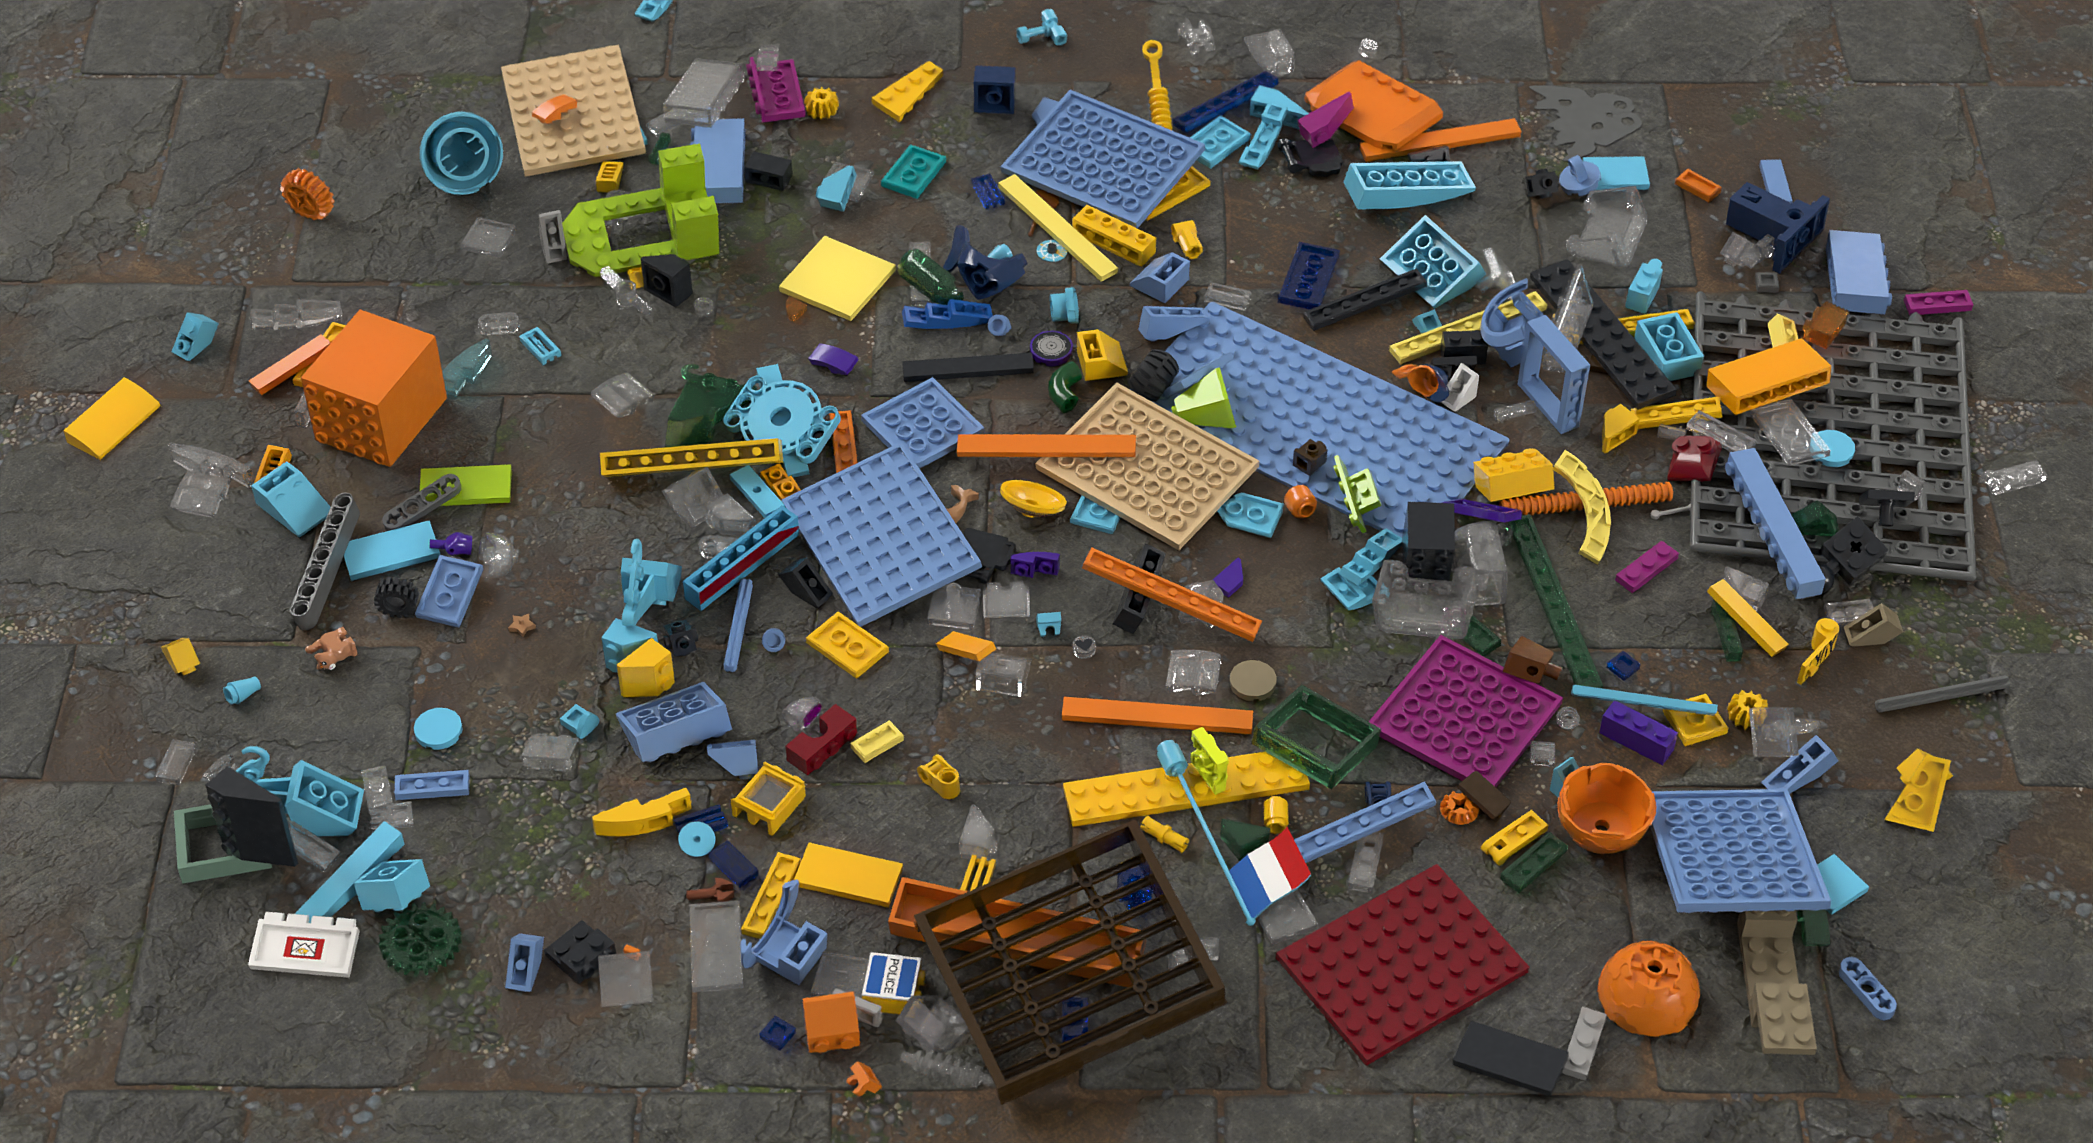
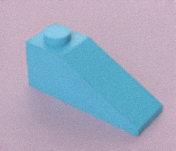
M1259 85L1251 98L1250 115L1261 118L1269 101L1288 106L1283 125L1299 129L1298 119L1309 114L1280 91Z

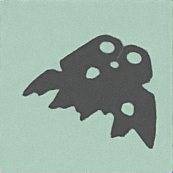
M1546 85L1529 86L1530 89L1546 97V99L1538 101L1534 109H1556L1559 111L1556 115L1560 118L1546 125L1560 131L1556 136L1555 146L1575 142L1572 148L1565 151L1568 155L1563 158V161H1568V159L1576 155L1579 157L1588 155L1596 149L1594 143L1607 146L1637 130L1642 125L1640 117L1632 113L1635 107L1627 97L1600 93L1591 98L1581 89ZM1559 100H1570L1572 103L1570 106H1562ZM1622 101L1626 103V108L1617 109L1614 107V103ZM1612 113L1613 117H1607L1606 114ZM1629 117L1634 120V124L1627 126L1621 120ZM1599 122L1603 124L1604 128L1592 129L1591 125Z

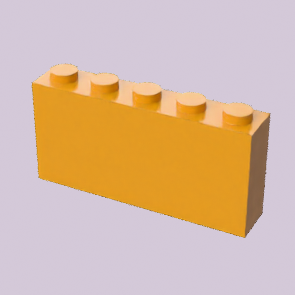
M1801 338L1708 369L1707 388L1737 415L1829 384L1831 365Z

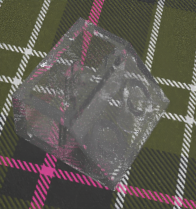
M1281 29L1243 37L1244 43L1260 67L1275 76L1294 72L1295 52Z
M989 582L987 587H982L983 618L1030 617L1028 585L1024 586V582H1010V586H1001L1000 582Z

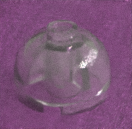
M485 533L486 537L482 536L479 546V560H483L484 566L481 576L484 579L501 578L512 570L514 563H517L518 551L514 550L513 543L506 536L498 533Z

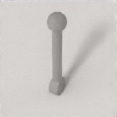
M1691 503L1686 507L1660 512L1653 510L1651 511V518L1656 520L1663 515L1684 511L1691 512Z

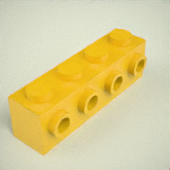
M1086 205L1073 218V227L1090 243L1140 267L1156 253V237L1089 205Z

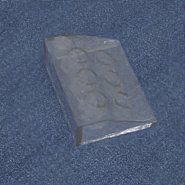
M1580 264L1575 268L1563 295L1559 297L1558 309L1551 319L1554 325L1576 349L1594 305L1583 267ZM1543 346L1541 359L1543 370L1566 373Z

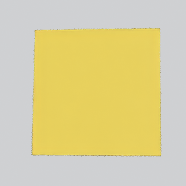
M824 236L779 285V291L852 321L896 271V265Z

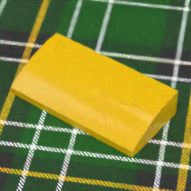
M124 377L63 430L68 444L101 460L160 407V403L143 388Z

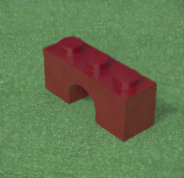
M834 704L819 717L820 733L823 736L813 738L801 732L785 746L787 761L807 776L812 771L819 769L826 759L835 755L846 742L853 740L857 734L856 718L837 704Z

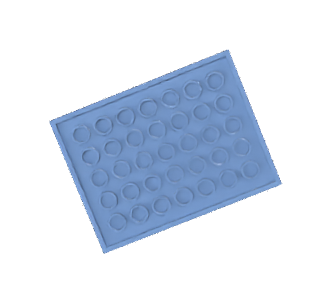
M1069 90L1000 167L1001 172L1009 176L1015 174L1028 184L1083 207L1089 205L1138 228L1205 151V144Z
M1788 789L1652 791L1657 808L1650 828L1677 912L1716 913L1719 911L1767 912L1770 910L1818 911L1830 909V896Z

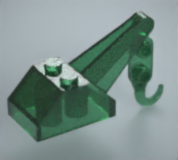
M696 364L683 366L681 374L688 381L668 417L665 447L707 444L708 441L712 442L715 429L712 427L723 420L745 384L739 385L735 379L718 377L712 373L697 375L688 372L689 369H698L699 365ZM754 385L752 390L756 391L757 387ZM745 400V401H743V402L741 403V407L745 406L746 404L750 403L751 401H750V400Z

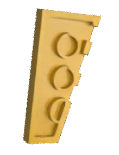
M928 61L873 96L872 104L900 123L903 115L913 109V104L917 100L920 101L924 97V93L930 90L943 77V69Z

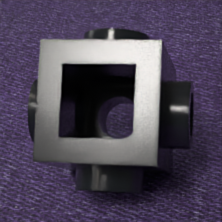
M1548 168L1535 170L1536 175L1525 177L1528 197L1539 195L1540 199L1552 197L1553 192L1559 191V177L1555 171L1548 172Z
M687 620L664 625L666 635L663 636L664 645L667 650H671L674 657L687 656L692 651L697 650L695 642L699 641L695 628H691Z

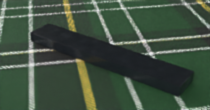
M1416 268L1303 312V317L1311 329L1315 331L1427 287V281Z
M1032 353L902 361L904 382L926 381L932 377L935 380L1034 373Z

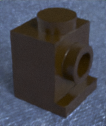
M1309 439L1299 449L1296 448L1294 450L1293 466L1311 476L1327 462L1328 449L1322 441L1315 442Z

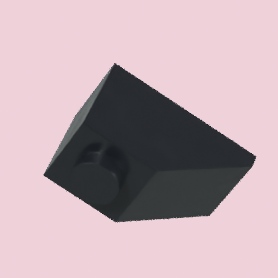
M808 558L793 561L779 574V577L792 594L815 608H819L833 595V592Z

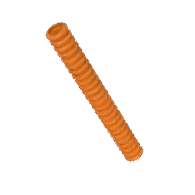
M1659 482L1658 485L1652 483L1651 486L1649 484L1644 486L1638 484L1637 487L1631 485L1630 488L1629 486H1624V488L1618 486L1617 489L1615 487H1611L1610 490L1608 488L1603 489L1609 507L1610 505L1616 507L1617 505L1623 506L1624 504L1630 506L1631 503L1637 505L1638 502L1639 504H1644V502L1650 504L1651 501L1657 503L1658 500L1660 502L1665 500L1670 502L1673 498V488L1670 482H1665L1664 484ZM1570 491L1569 494L1567 492L1562 494L1555 493V495L1549 493L1548 496L1542 494L1541 497L1539 495L1534 497L1528 495L1527 498L1521 496V499L1514 497V499L1508 498L1507 500L1499 501V506L1521 510L1523 516H1527L1528 513L1530 515H1534V513L1540 515L1541 512L1547 514L1548 511L1550 513H1555V511L1560 513L1562 510L1568 512L1569 509L1571 511L1576 509L1580 511L1584 508L1578 493Z

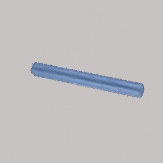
M742 579L739 585L724 660V670L727 672H735L737 669L753 588L752 580Z

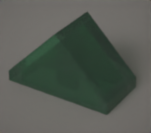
M1818 500L1791 514L1802 535L1834 536L1839 532L1837 516Z
M1222 819L1220 838L1240 861L1249 853L1269 842L1270 828Z

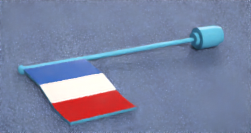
M1174 740L1163 741L1157 747L1158 759L1166 775L1179 778L1247 918L1246 924L1252 926L1255 924V918L1274 902L1298 889L1309 879L1311 873L1288 827L1276 838L1249 853L1228 870L1182 775L1188 767V763L1180 746Z

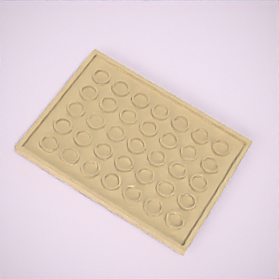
M619 45L501 67L525 177L646 154ZM565 94L577 100V108L570 109L565 113L561 112V119L554 120L550 124L541 123L539 119L532 117V112L554 97Z
M1116 383L1064 435H1136V457H1041L1036 462V469L1177 550H1180L1259 467V460L1119 383Z

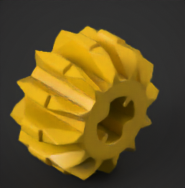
M821 87V89L814 88L813 91H809L805 97L804 104L808 115H812L813 119L819 117L822 120L824 117L829 119L830 115H836L839 100L837 99L836 92L831 91L830 88L825 90Z
M1741 690L1739 695H1733L1728 704L1729 720L1735 721V727L1742 725L1744 730L1747 727L1755 730L1757 726H1763L1769 714L1767 700L1762 699L1761 694H1753L1752 690L1749 693Z

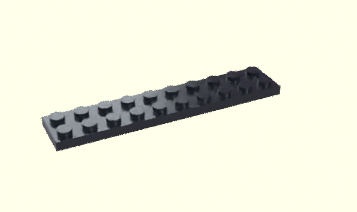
M1569 259L1530 272V279L1565 322L1571 325L1574 333L1579 335L1582 343L1595 356L1637 410L1676 396V388Z

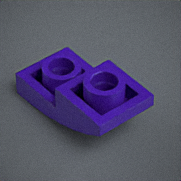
M819 343L808 358L812 365L825 366L829 368L831 373L848 375L859 360L857 356L845 350Z
M1025 552L1011 556V574L1033 578L1035 571L1058 575L1060 570V554Z

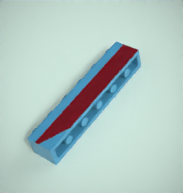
M780 506L683 581L685 600L702 611L799 536L798 516L784 506Z

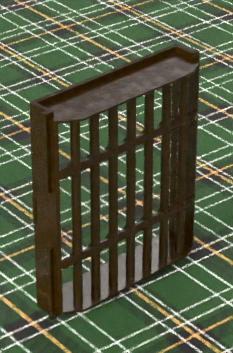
M1136 819L1045 859L1029 863L1011 871L1006 876L914 915V925L918 932L921 931L996 1086L997 1097L1001 1105L1083 1069L1085 1064L1141 1039L1148 1040L1227 1004L1225 986ZM1125 844H1130L1134 857L1093 875H1087L1082 863ZM1139 865L1144 875L1143 878L1105 895H1097L1093 885ZM1070 868H1073L1079 880L994 918L990 916L985 906ZM1150 886L1155 896L1154 899L1113 917L1108 916L1104 908L1105 905ZM1081 890L1085 891L1089 902L1007 938H1001L997 927ZM1161 907L1166 919L1126 937H1119L1115 926ZM977 910L982 923L944 940L937 941L932 931L933 928ZM1094 910L1100 920L1097 924L1015 960L1011 958L1007 950L1011 946ZM1172 928L1177 940L1137 958H1130L1125 949L1126 947ZM1104 931L1111 941L1110 944L1026 981L1022 980L1018 969ZM985 932L988 933L992 941L991 945L952 962H947L943 954L944 950ZM1180 949H1183L1189 960L1146 980L1141 979L1136 970ZM1115 952L1122 963L1037 1002L1032 1000L1028 992L1033 988ZM998 953L1003 965L958 984L953 974L954 971ZM1189 971H1195L1200 982L1156 1002L1152 1001L1147 990ZM1126 973L1128 974L1133 986L1047 1024L1043 1023L1038 1012ZM1006 974L1009 975L1013 983L1012 987L968 1005L963 993ZM1019 995L1024 1008L981 1027L978 1026L974 1014ZM1136 995L1139 996L1144 1007L1059 1045H1054L1049 1035ZM1030 1017L1035 1029L991 1049L989 1048L984 1036ZM1040 1038L1046 1051L1000 1071L995 1061L996 1057Z

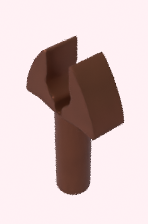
M715 878L716 884L712 888L688 890L686 898L687 900L715 898L718 901V906L734 898V891L721 892L723 890H733V883L725 879Z

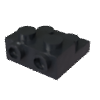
M581 920L544 949V953L548 959L579 985L585 979L590 978L603 964L609 963L616 955L615 942L598 928L593 930Z

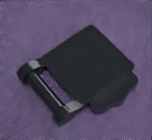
M1332 138L1314 148L1306 140L1292 141L1281 139L1277 143L1279 150L1283 152L1288 162L1287 168L1290 173H1297L1304 169H1309L1312 176L1329 177L1332 174L1340 173L1343 160ZM1295 148L1300 161L1295 160L1291 149Z
M972 528L965 529L963 535L980 559L981 568L984 569L983 571L975 570L965 576L980 579L982 583L988 584L995 568L1004 571L1011 564V556L1015 553L1016 545L1008 541V538Z

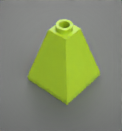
M1220 367L1215 368L1175 398V405L1171 406L1173 414L1193 425L1236 428Z

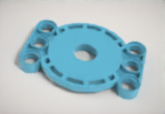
M759 375L753 376L747 381L723 418L727 429L733 433L741 431L746 441H750L747 434H751L753 440L779 438L782 440L783 455L796 451L799 460L806 464L813 462L818 457L841 421L837 408L834 406L822 408L815 392L805 384L782 380L767 385L765 379ZM756 383H762L763 386L761 389L756 391L752 390V387ZM795 387L801 388L805 391L802 392L799 389H795ZM811 395L816 400V403L812 404L810 400ZM743 401H751V404L748 407H741V403ZM790 411L791 418L786 424L777 426L771 423L772 417L778 412ZM829 413H834V414H835V417H834L833 420H831V421H825V420H824V418H825V416H826L827 414H829ZM732 418H740L736 425H729ZM816 431L824 432L822 437L813 438V434ZM806 448H811V449H812V452H811L810 455H808V456H802V455H801V453H802V451H803L804 449H806Z

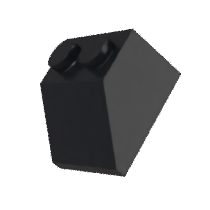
M675 254L644 256L641 258L645 291L675 308L693 294L690 263Z

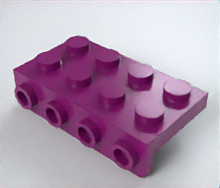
M749 57L750 64H746L747 75L752 76L749 77L750 88L754 89L752 90L753 101H757L755 103L756 115L760 114L761 121L769 122L806 117L794 60L755 64L754 57Z

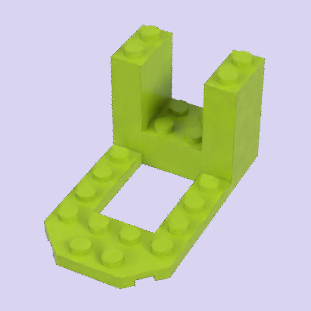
M700 143L658 151L660 188L578 203L562 223L570 264L587 270L588 274L594 277L641 267V258L644 256L675 254L682 259L691 260L718 255V211L714 196L707 197L705 189V162ZM665 210L672 236L671 241L611 251L604 221Z

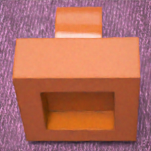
M857 1061L850 1067L854 1075L847 1079V1083L854 1086L859 1082L858 1087L853 1090L854 1094L862 1096L867 1090L876 1093L882 1088L874 1072L867 1065Z

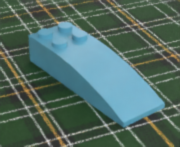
M1461 161L1350 163L1344 180V184L1357 209L1363 210L1420 206L1455 198L1476 190Z

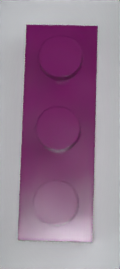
M1968 290L1905 294L1903 300L1909 315L1915 312L1921 315L1972 311L1973 302Z
M1661 540L1616 574L1615 581L1631 593H1634L1676 561L1679 553Z

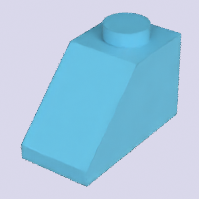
M849 165L823 179L821 186H818L816 191V198L822 207L844 212L857 176L853 166Z

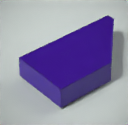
M1237 558L1211 580V587L1228 598L1243 585L1241 559Z

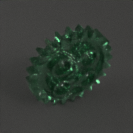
M423 902L421 908H417L416 904L413 903L412 910L405 908L402 914L393 912L395 919L387 918L388 926H381L382 934L378 936L380 941L378 944L382 958L387 961L388 967L394 965L395 972L403 968L404 975H407L411 970L415 976L422 970L425 975H428V971L431 968L438 972L437 966L440 964L446 967V959L454 960L453 952H459L458 944H462V933L457 918H453L452 912L446 913L445 907L437 910L435 903L430 908H427L426 902Z

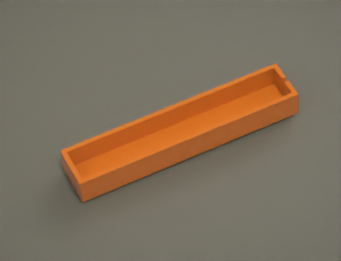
M902 877L888 920L890 934L926 942L921 931L918 932L914 925V915L968 891ZM999 899L985 906L990 916L994 918L1024 904ZM1040 908L997 927L1001 938H1007L1063 912ZM974 910L933 928L932 931L939 942L982 923L977 910ZM1080 916L1011 946L1007 950L1011 958L1015 960L1097 924L1100 920ZM1122 925L1115 926L1121 938L1140 930ZM1104 931L1029 965L1051 970L1110 944L1111 941ZM985 932L951 948L975 952L991 945L992 941L988 933ZM1146 939L1125 948L1130 958L1134 959L1143 955ZM1115 952L1067 974L1092 978L1122 963ZM998 953L990 956L1000 959ZM1127 973L1107 982L1124 987L1133 986Z

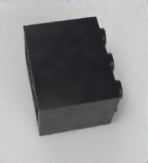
M1408 502L1402 536V585L1410 587H1448L1455 553L1454 503Z

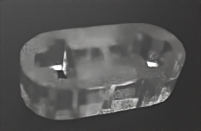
M494 313L481 316L478 319L479 331L484 335H497L516 332L520 328V322L516 313Z

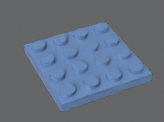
M933 377L861 415V421L888 448L902 442L919 469L957 449L958 434H984V427Z

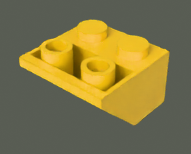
M1100 330L1077 332V353L1085 381L1128 375L1120 343Z

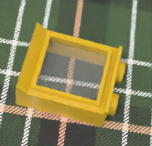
M764 762L762 768L737 797L731 799L732 816L737 817L744 810L747 812L748 821L752 825H756L760 819L767 822L768 834L773 836L806 797L805 782L798 776H792L784 772L776 765Z

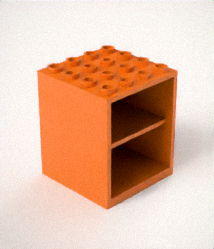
M359 310L301 377L315 440L388 467L395 463L447 399L436 336L363 310Z

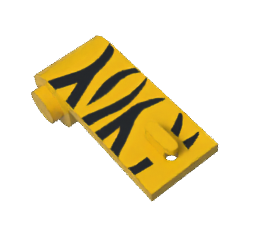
M1824 618L1817 621L1811 641V646L1815 651L1802 664L1797 680L1798 684L1801 685L1809 676L1812 677L1818 670V666L1833 651L1839 633V625L1834 620Z

